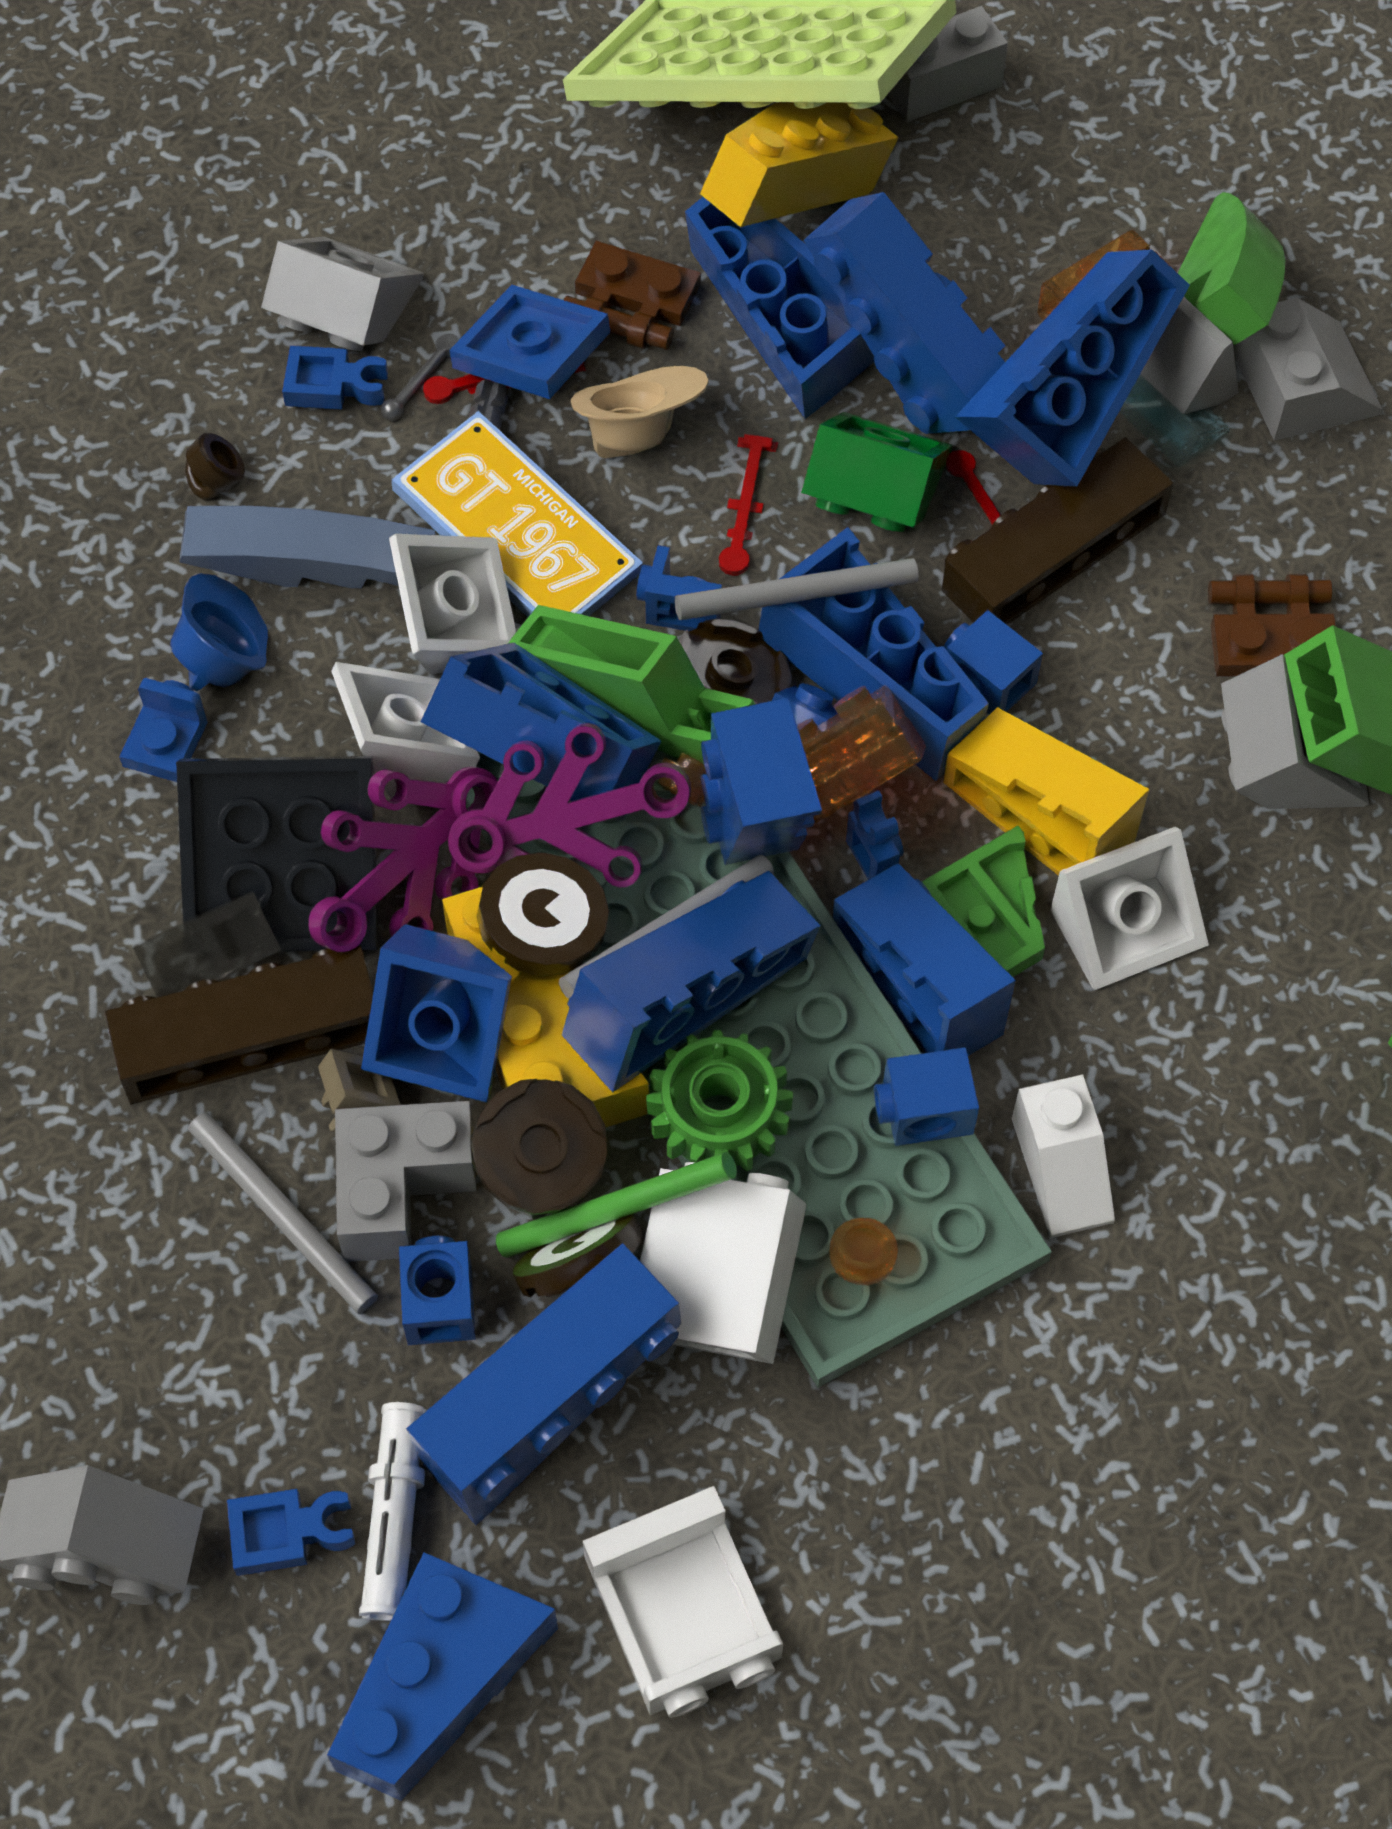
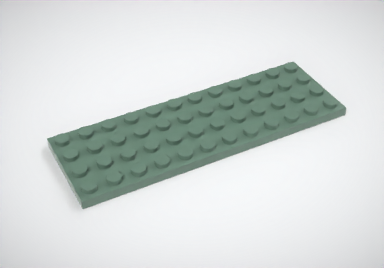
M657 750L648 769L656 764L671 763L683 769L690 779L691 795L687 805L679 814L670 818H657L643 809L578 827V829L613 848L628 846L639 853L642 858L643 868L639 878L631 886L619 888L609 884L602 872L541 838L517 844L518 847L530 854L543 852L569 858L589 870L603 888L609 907L606 932L601 946L595 954L593 952L590 957L583 960V964L750 861L725 865L719 842L712 844L707 842L701 817V807L706 806L701 784V775L706 774L705 769ZM478 752L480 759L476 767L491 772L499 780L504 771L503 764ZM662 777L654 782L655 793L660 798L671 799L677 795L678 788L672 779ZM535 780L525 782L507 819L534 812L547 786ZM473 788L467 794L466 808L471 806L474 801L475 794ZM481 829L482 835L490 848H492V836L486 830ZM785 852L766 856V858L773 866L776 879L821 925L807 959L702 1030L695 1037L698 1040L712 1037L714 1030H721L723 1036L736 1039L742 1033L747 1034L748 1043L759 1050L768 1046L772 1050V1068L785 1066L787 1070V1083L782 1089L793 1091L792 1110L784 1113L789 1117L787 1135L772 1134L776 1140L775 1153L771 1157L759 1153L753 1158V1169L745 1171L740 1165L736 1166L737 1175L731 1180L747 1183L749 1173L776 1176L789 1182L788 1190H791L807 1204L781 1329L813 1382L819 1388L1049 1262L1052 1251L975 1134L895 1146L891 1124L879 1123L874 1099V1085L882 1084L884 1081L887 1058L922 1053L791 854ZM618 856L611 860L612 871L617 876L628 877L633 874L634 865L627 857ZM687 1042L676 1048L675 1051L679 1052L687 1046ZM664 1057L642 1072L649 1083V1094L655 1092L650 1086L652 1070H666ZM714 1095L707 1098L703 1103L714 1110H725L732 1107L735 1101L724 1095ZM682 1155L678 1156L683 1167L686 1162H690Z

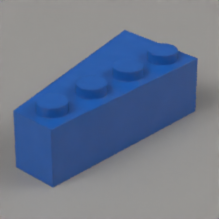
M884 192L848 200L804 239L805 244L814 257V265L818 273L830 283L844 306V313L848 322L860 332L873 353L876 368L882 376L890 381L904 404L903 409L908 420L925 434L969 430L955 416L1005 363L998 354L1005 347L1004 343L991 327L981 332L961 307L962 303L967 299L966 295L954 280L950 281L930 268L927 263L931 260L933 253Z
M704 197L685 211L691 252L804 419L826 404L874 362L873 353L860 332L848 322L844 313V306L832 286L818 273L814 265V257L807 245L776 218L740 227Z
M1152 249L1107 252L961 409L955 418L1033 484L1078 486L1190 284Z
M847 527L780 579L870 565V563L858 550L860 541L850 528ZM889 587L762 607L758 630L762 632L763 640L777 652L780 650L789 662L866 725L882 733L881 737L935 781L945 774L948 753L985 719L989 705L988 701L944 646L936 647L923 631L924 621L913 607L905 608Z
M770 871L748 882L744 880L738 881L721 896L581 968L574 993L567 1004L569 1010L562 1036L613 1093L661 1060L668 1048L675 1050L687 1042V1036L697 1035L807 959L821 925Z
M622 1243L406 1428L422 1465L469 1519L477 1525L596 1408L611 1400L624 1386L626 1379L645 1360L650 1362L657 1359L672 1346L679 1336L677 1328L682 1324L679 1302Z

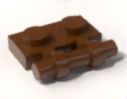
M595 241L575 280V294L587 297L586 301L568 295L565 296L564 301L607 313L610 333L626 337L627 344L645 349L648 344L668 350L673 340L674 328L658 324V321L661 320L681 326L701 285V272ZM613 305L635 312V314L632 316L610 308Z
M1253 574L1233 575L1232 580L1209 581V604H1232L1233 614H1214L1211 622L1216 676H1238L1282 654L1288 653L1330 626H1336L1334 613L1310 614L1309 604L1331 602V580H1309L1307 574H1287L1285 580H1255ZM1255 604H1286L1287 614H1256Z

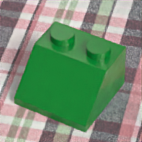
M842 412L819 425L801 493L816 497L815 506L820 509L848 515L850 508L871 514V523L878 527L904 532L906 525L914 528L923 521L945 468L948 456L952 451L953 444Z

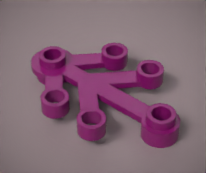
M583 723L574 727L567 735L565 740L566 753L534 812L507 819L524 783L533 780L541 772L545 762L543 751L537 744L531 741H519L513 744L505 753L503 759L504 771L484 808L469 810L458 817L453 823L448 836L449 850L454 860L462 868L474 873H488L518 855L530 854L518 847L517 844L541 838L602 872L609 884L625 888L634 884L642 872L643 862L639 853L628 846L613 848L578 829V827L643 809L657 818L673 817L679 814L689 801L691 795L690 779L686 772L677 765L660 763L649 768L639 783L569 802L588 765L597 761L606 747V738L602 730L594 724ZM580 733L591 734L597 742L596 752L591 755L579 753L574 746L575 736ZM519 750L531 753L535 759L534 770L530 772L519 771L513 764L514 753ZM662 777L672 779L678 788L677 795L671 799L660 798L655 793L654 782ZM483 829L489 832L493 839L492 848L479 850L474 847L471 842L472 831ZM618 856L627 857L634 865L633 874L628 877L617 876L612 871L611 860Z
M465 767L456 771L447 783L412 780L403 773L383 769L376 772L368 784L369 798L376 806L396 811L404 808L409 803L441 809L422 826L365 821L356 814L341 810L327 815L321 826V836L327 846L343 852H352L359 847L391 849L394 851L342 898L335 896L327 897L315 905L309 915V931L314 941L323 947L337 952H347L357 947L363 940L367 930L365 913L407 875L408 881L404 907L393 914L389 924L390 935L392 937L404 924H407L414 917L417 920V927L433 931L434 926L430 917L434 882L436 895L441 901L443 898L453 896L451 886L453 881L459 876L462 879V888L458 894L479 888L475 873L462 868L453 857L451 866L441 870L435 880L439 846L448 839L450 829L458 817L469 810L484 808L498 782L496 777L491 772L482 768ZM394 779L396 793L387 801L384 789L386 784ZM473 788L475 794L474 801L471 806L466 808L467 794ZM347 820L350 825V833L344 841L340 842L337 837V831L341 823ZM476 829L471 833V842L477 849H479L481 829ZM335 911L338 917L337 924L332 931L327 932L328 918Z

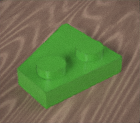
M1019 826L1014 827L922 881L931 896L1012 977L1041 961L1045 950L1041 923L1036 918L1035 913L1036 896L1032 876L1029 877L1024 853L1025 836Z

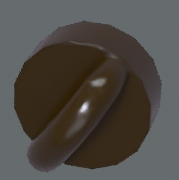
M204 433L187 448L185 474L189 487L197 497L203 500H211L220 492H228L244 477L245 466L243 459L234 446L223 437L212 433Z

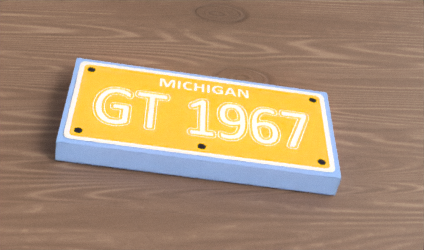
M479 411L392 479V490L439 535L497 538L509 600L527 617L530 616L538 605L590 616L640 574L643 562Z

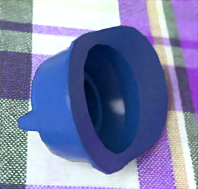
M200 573L190 577L184 587L182 615L170 642L173 654L188 670L189 687L194 691L201 690L208 683L224 688L230 687L239 682L251 670L263 669L267 661L268 630L253 601L234 584L216 575Z

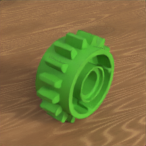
M714 1030L712 1037L700 1040L693 1034L687 1036V1046L679 1052L670 1048L664 1052L666 1070H652L650 1086L655 1092L647 1094L646 1101L647 1114L656 1116L651 1120L652 1135L654 1139L668 1138L667 1156L670 1159L682 1155L690 1162L696 1163L727 1152L732 1156L736 1166L740 1165L745 1171L753 1169V1158L759 1153L769 1157L775 1153L776 1140L772 1134L787 1135L789 1117L784 1113L792 1110L793 1091L782 1089L787 1083V1070L785 1066L772 1068V1050L768 1046L758 1050L748 1043L747 1034L742 1033L736 1039L723 1036L721 1030ZM724 1095L734 1100L735 1104L725 1110H714L703 1102L711 1096Z

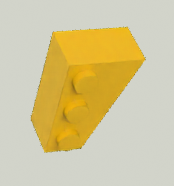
M998 707L948 753L943 780L945 785L1005 833L1019 826L1024 832L1025 849L1058 876L1063 869L1134 843L1149 793V789Z

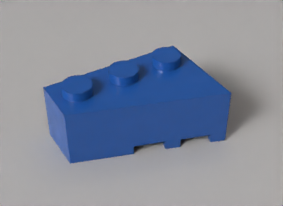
M514 642L451 656L420 721L502 764L505 753L513 744L524 740L534 742L542 749L545 762L543 769L533 780L545 786H548L566 753L565 740L570 731L583 723L596 725L605 735L606 747L600 758L588 765L570 798L571 802L639 783L661 743L660 739ZM580 733L574 738V746L579 753L591 755L596 752L597 742L591 734ZM519 750L513 755V764L521 772H530L534 770L535 759L528 751Z
M789 698L711 713V740L701 742L703 762L706 774L701 775L702 790L706 806L701 807V817L708 844L719 842L725 865L752 860L758 855L766 857L799 850L808 835L806 828L814 825L813 816L819 815L822 808Z
M897 863L834 899V921L889 1005L925 1053L966 1047L967 1055L969 1056L1004 1035L1016 980L931 896L927 887L919 879H914Z
M423 1552L328 1751L327 1756L335 1771L402 1801L465 1732V1728L489 1701L512 1680V1676L530 1656L558 1630L555 1609Z

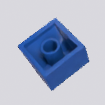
M404 924L380 949L361 1070L487 1103L491 1097L512 976L466 939Z

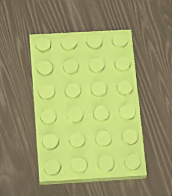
M645 0L563 79L567 101H589V105L593 107L610 106L619 101H639V105L642 107H658L670 101L690 102V105L696 108L711 107L720 102H741L742 106L746 108H760L773 102H794L796 107L803 109L815 108L826 102H843L854 109L870 108L881 103L956 14L955 0Z

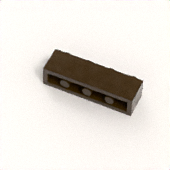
M1126 437L1107 450L1099 448L1078 486L1045 485L1034 500L1019 510L1012 508L999 516L990 530L973 541L966 539L957 544L945 559L941 591L973 623L988 610L1008 625L1166 515L1174 482Z
M360 945L347 952H337L326 948L315 953L312 958L286 965L279 963L263 964L252 969L247 975L223 981L215 979L197 981L189 985L184 991L157 998L154 996H138L129 999L121 1007L105 1011L119 1078L129 1103L132 1105L324 1055L330 1049L339 1051L365 1044L373 989Z

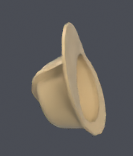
M662 367L614 383L587 387L574 394L571 398V405L573 410L582 416L588 417L594 449L599 457L627 456L659 445L671 428L674 409L695 400L704 393L709 380L705 372L695 367Z

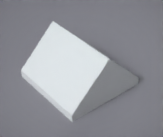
M394 534L389 538L412 654L430 675L444 672L451 656L504 645L511 640L516 633L497 538Z
M335 662L331 672L359 748L364 756H373L374 773L383 769H389L403 773L412 780L445 783L456 771L465 767H476L480 759L476 750L420 722L440 679ZM394 779L390 780L385 786V790L390 798L396 793Z
M1177 827L1167 829L1063 869L1059 873L1050 911L1094 990L1209 946L1181 829Z

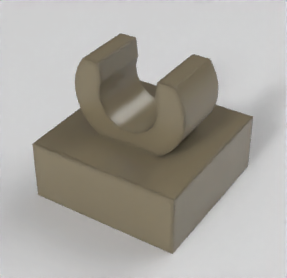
M330 1049L318 1066L325 1088V1093L321 1100L322 1106L330 1108L332 1114H335V1109L400 1105L392 1078L361 1070L363 1056ZM335 1118L329 1124L331 1132H335Z

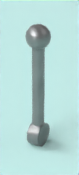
M450 333L441 335L436 340L437 350L395 399H388L383 403L381 413L386 420L397 421L402 417L404 413L403 406L446 357H451L449 350L458 342L456 335Z

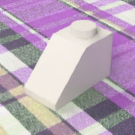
M1083 1074L1019 1089L1012 1122L1050 1238L1113 1224L1115 1217L1104 1137Z

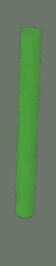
M724 1152L569 1207L561 1212L552 1213L499 1232L496 1236L498 1251L503 1257L509 1258L729 1181L737 1175L735 1162L729 1153Z

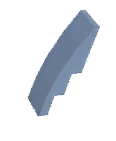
M188 506L185 512L179 562L283 587H298L302 577L346 588H362L366 579L399 586L389 538L394 534L435 535V530L378 518L312 509L264 506Z

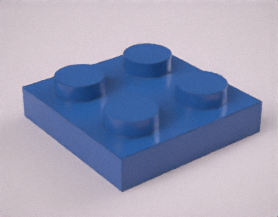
M511 285L449 350L452 367L468 374L551 399L610 333L609 317L604 312Z

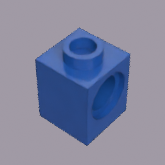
M988 610L972 625L967 623L961 624L954 630L944 645V648L988 701L987 713L989 715L997 707L1007 712L1037 684L1043 653Z
M966 1047L887 1058L884 1081L882 1084L874 1085V1099L879 1123L891 1124L895 1146L974 1134L979 1105Z
M428 1236L417 1240L415 1245L399 1246L402 1325L407 1344L419 1345L476 1340L472 1267L467 1241L455 1242L453 1238L447 1236ZM435 1278H445L454 1283L451 1291L441 1297H427L420 1292L425 1283Z

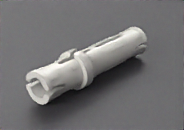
M390 1402L383 1404L381 1414L383 1415L378 1460L376 1464L370 1466L368 1478L369 1483L375 1487L367 1543L362 1604L359 1608V1616L368 1620L391 1621L407 1586L416 1491L424 1487L425 1470L419 1467L420 1458L406 1430L409 1425L427 1411L424 1407L417 1404Z

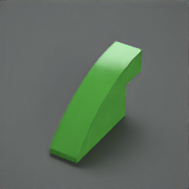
M1222 192L1215 197L1178 274L1190 284L1184 297L1236 345L1269 324L1283 285L1286 261L1283 247L1273 233L1239 198L1230 193Z
M538 605L508 642L516 643L660 739L661 743L657 750L705 769L701 742L711 740V713L755 705L753 699L705 688L679 639L674 635Z

